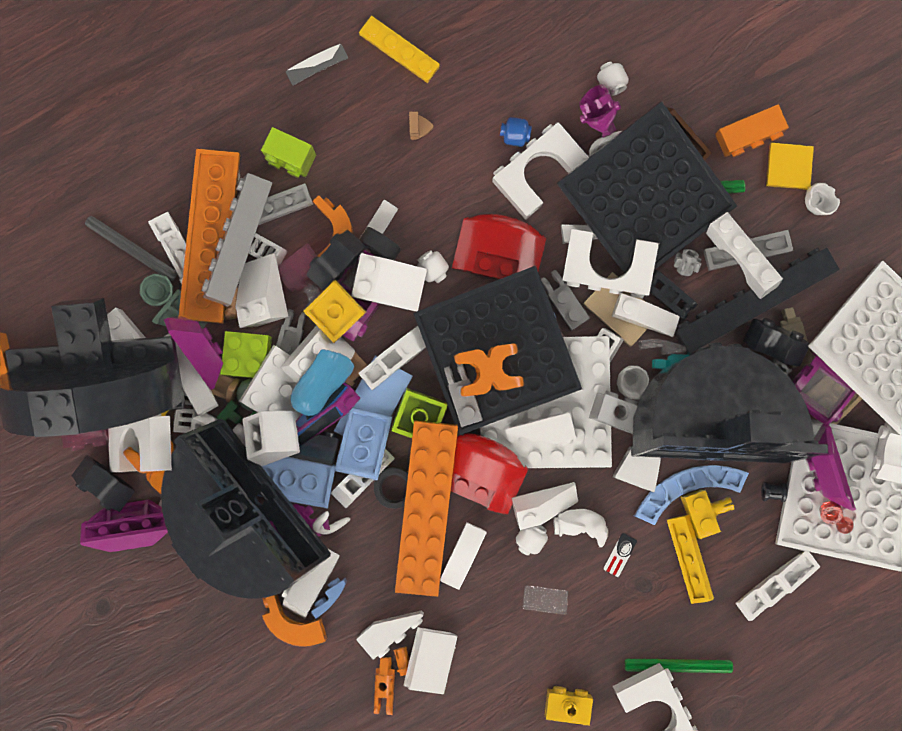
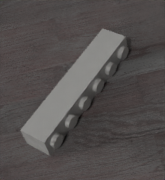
M249 173L244 178L239 179L236 190H239L238 197L233 198L229 210H232L230 219L226 218L222 228L226 232L223 239L219 238L215 249L219 251L217 258H212L208 271H211L209 280L205 279L201 289L204 292L203 298L227 307L231 305L272 182Z

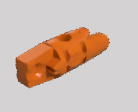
M391 657L380 658V667L376 668L374 714L380 713L381 698H387L386 714L393 715L395 669H391Z

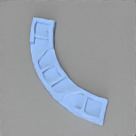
M717 465L698 466L682 470L661 481L656 486L655 492L650 491L639 505L634 516L655 525L662 512L679 496L704 487H720L740 493L749 473L736 468Z

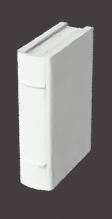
M417 627L404 686L409 687V690L444 694L458 636L450 632Z

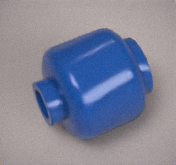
M509 117L506 124L502 123L500 136H504V143L507 145L523 147L525 143H529L532 126L529 125L526 119Z

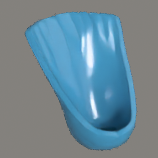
M325 349L320 350L310 368L301 377L292 391V407L297 412L307 416L319 413L331 394L351 375L354 364L347 356Z

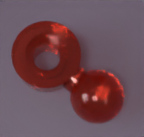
M828 501L821 505L819 513L823 522L836 524L837 530L842 534H848L853 530L854 523L849 517L843 516L841 505L833 501Z

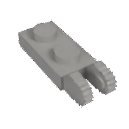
M554 270L551 274L559 288L553 291L545 277L541 281L548 293V297L572 331L590 318L567 283H564L558 272Z
M288 309V317L285 318L284 325L282 324L276 345L289 355L300 345L306 321V314L302 312L298 319L297 328L290 327L294 317V310Z
M457 364L462 381L455 383L450 367H446L444 370L461 427L482 421L483 418L476 396H461V388L471 384V381L467 377L464 365Z

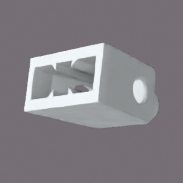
M629 447L613 477L655 492L661 458L632 457L631 447Z

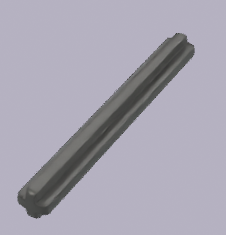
M89 216L85 221L87 227L160 275L166 276L170 281H174L178 274L174 269L95 217Z

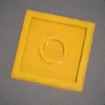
M770 143L766 186L808 190L811 187L814 146Z
M336 280L304 310L305 314L333 343L366 313Z

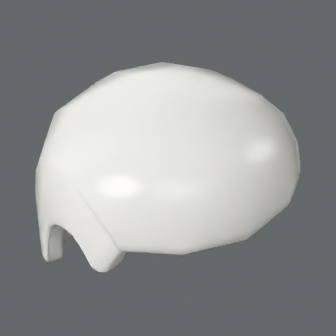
M815 183L806 192L805 204L807 209L814 215H830L838 209L840 199L835 197V189L831 186H828L826 183Z
M639 366L624 368L619 373L617 379L619 391L629 399H640L649 383L647 372Z

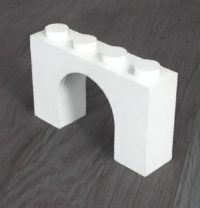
M559 122L554 126L552 124L547 126L542 131L543 136L538 140L536 138L532 139L526 145L527 149L524 152L514 154L510 158V164L506 167L500 166L493 173L495 176L492 182L525 220L543 204L542 200L529 187L524 177V168L529 161L539 156L552 157L570 173L589 158Z
M572 228L563 281H567L568 286L579 287L580 284L588 285V289L601 291V287L610 289L609 293L622 294L623 291L631 292V296L636 298H644V295H649L659 243L636 239L633 260L629 270L620 277L605 278L597 274L590 263V250L594 232Z
M159 414L142 421L108 429L110 472L137 471L123 454V451L128 447H132L138 453L140 448V472L172 470L170 416H161Z
M660 663L613 686L626 713L645 703L662 701L670 705L672 710L670 724L664 731H698L696 726H691L689 722L692 717L687 707H682L680 703L683 698L678 688L673 689L671 681L674 679L669 669H664Z

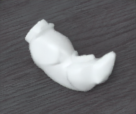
M587 509L567 510L558 514V517H554L555 535L559 534V536H562V534L574 536L581 532H587L591 538L595 537L597 539L599 547L604 546L608 537V528L605 519L596 512Z

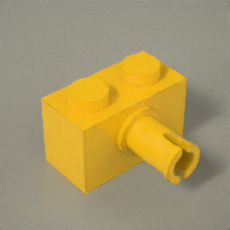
M699 489L680 496L686 514L690 515L695 536L699 539L721 532L716 515L734 510V505L729 504L732 503L729 496L711 503L706 490Z
M554 686L553 689L547 690L545 718L546 720L590 726L593 698L586 690L575 689V692H569L564 687Z

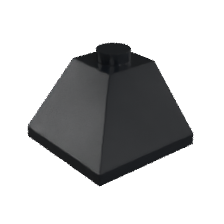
M323 432V435H316L300 445V452L289 457L334 465L337 461L341 439L336 438L335 433Z

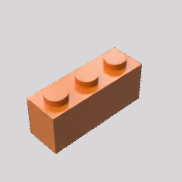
M778 104L720 128L715 135L724 156L727 157L732 154L733 157L743 154L745 152L744 149L748 147L755 149L762 146L767 139L771 138L774 141L783 137V132L789 127Z

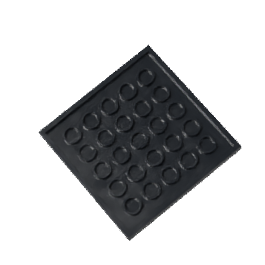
M662 101L556 183L624 274L632 264L636 239L659 243L654 266L655 270L705 232L712 222L737 207V204Z
M536 265L413 313L454 423L458 425L459 435L583 389ZM517 344L518 352L505 357L502 362V369L508 376H521L524 380V385L507 390H497L492 385L487 393L475 395L483 420L461 427L444 368L450 367L456 383L462 381L454 359L456 354L481 350L487 356L488 351L492 347ZM463 364L468 379L470 378L472 384L476 379L477 372L472 365Z

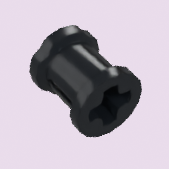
M763 482L761 487L762 501L773 499L786 502L788 496L786 483L773 485Z

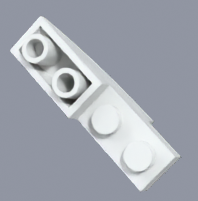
M417 326L358 373L371 390H374L426 348L419 327Z

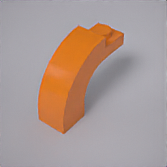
M318 196L313 200L315 206L332 222L333 236L337 233L342 234L347 229L353 234L349 217L341 205L333 210L335 206L327 197L323 200ZM329 244V245L318 255V257H320V256L327 250V248H328L331 244Z
M278 594L263 598L265 608L270 610L262 615L264 622L269 630L280 640L295 646H312L327 640L321 617L308 622H297L290 619L284 613Z

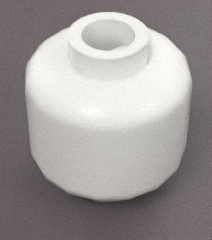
M605 63L601 66V71L597 75L600 85H604L611 95L620 94L627 88L626 85L629 78L623 66L619 63Z
M430 250L417 260L419 262L417 267L427 269L425 277L427 282L436 281V283H439L447 277L445 272L448 270L449 265L439 252H432Z
M542 525L520 530L516 536L519 551L525 555L530 553L538 554L548 540L547 530Z

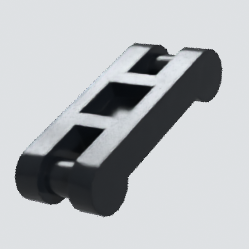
M656 269L653 271L649 293L675 315L680 316V320L685 321L691 309L694 310L698 304ZM658 282L664 285L660 290L654 287ZM680 300L684 302L682 308L676 305Z

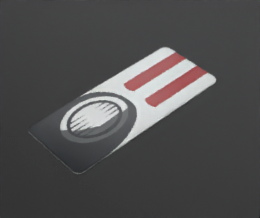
M622 533L604 570L619 577L637 540Z

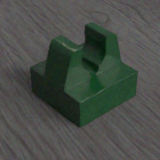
M230 401L217 418L223 419L226 423L231 420L235 424H239L244 417L237 412L241 406L235 401Z

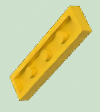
M372 15L359 32L360 36L426 83L431 80L440 67L438 62Z
M690 515L668 519L667 523L691 604L713 600V593Z

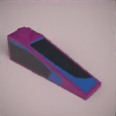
M343 383L334 391L319 413L312 416L303 414L299 416L296 420L299 446L345 416L360 400L358 394L349 385Z

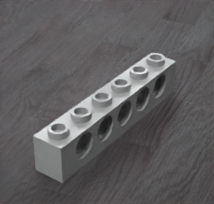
M606 391L605 394L597 393L589 418L633 434L634 416L638 402L625 398L624 401L618 399V394ZM618 406L620 411L619 414L616 416L614 411L615 408Z

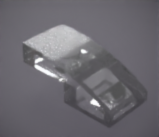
M648 339L638 341L639 350L660 347L661 356L686 352V347L666 340Z

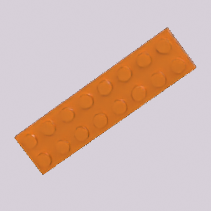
M196 149L179 316L198 322L223 324L225 305L203 298L204 292L201 289L205 279L209 280L211 271H208L212 258H217L219 251L215 249L219 238L223 239L226 232L222 230L226 218L230 219L232 210H229L237 193L236 188L240 164V153Z
M414 420L395 593L438 597L458 425Z

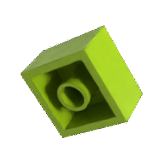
M273 127L261 149L265 159L269 161V165L277 169L283 167L288 170L287 173L297 178L300 175L306 178L316 157L312 145Z
M225 331L221 375L254 378L271 350L272 337L269 335Z
M405 388L391 431L412 438L414 420L441 423L447 403Z

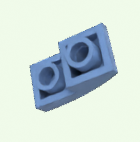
M336 578L327 584L329 588L325 593L329 599L326 600L323 597L314 603L315 608L311 612L315 619L328 610L345 588L346 578L341 581L339 578Z

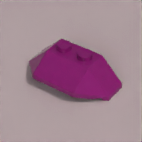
M182 316L164 319L169 334L209 389H214L223 365L220 356L223 352L217 342L212 343L211 339L213 338L206 327L202 328L198 321Z
M827 423L822 424L814 440H817L818 444H828V454L806 459L809 471H813L815 476L812 479L815 491H819L825 498L854 511L856 507L832 429Z
M142 500L126 503L120 512L114 509L107 510L103 508L88 521L81 524L80 544L107 552L153 546L168 533L162 507L151 500Z

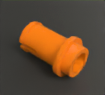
M407 647L393 650L398 666L396 671L399 672L400 676L406 675L409 664Z

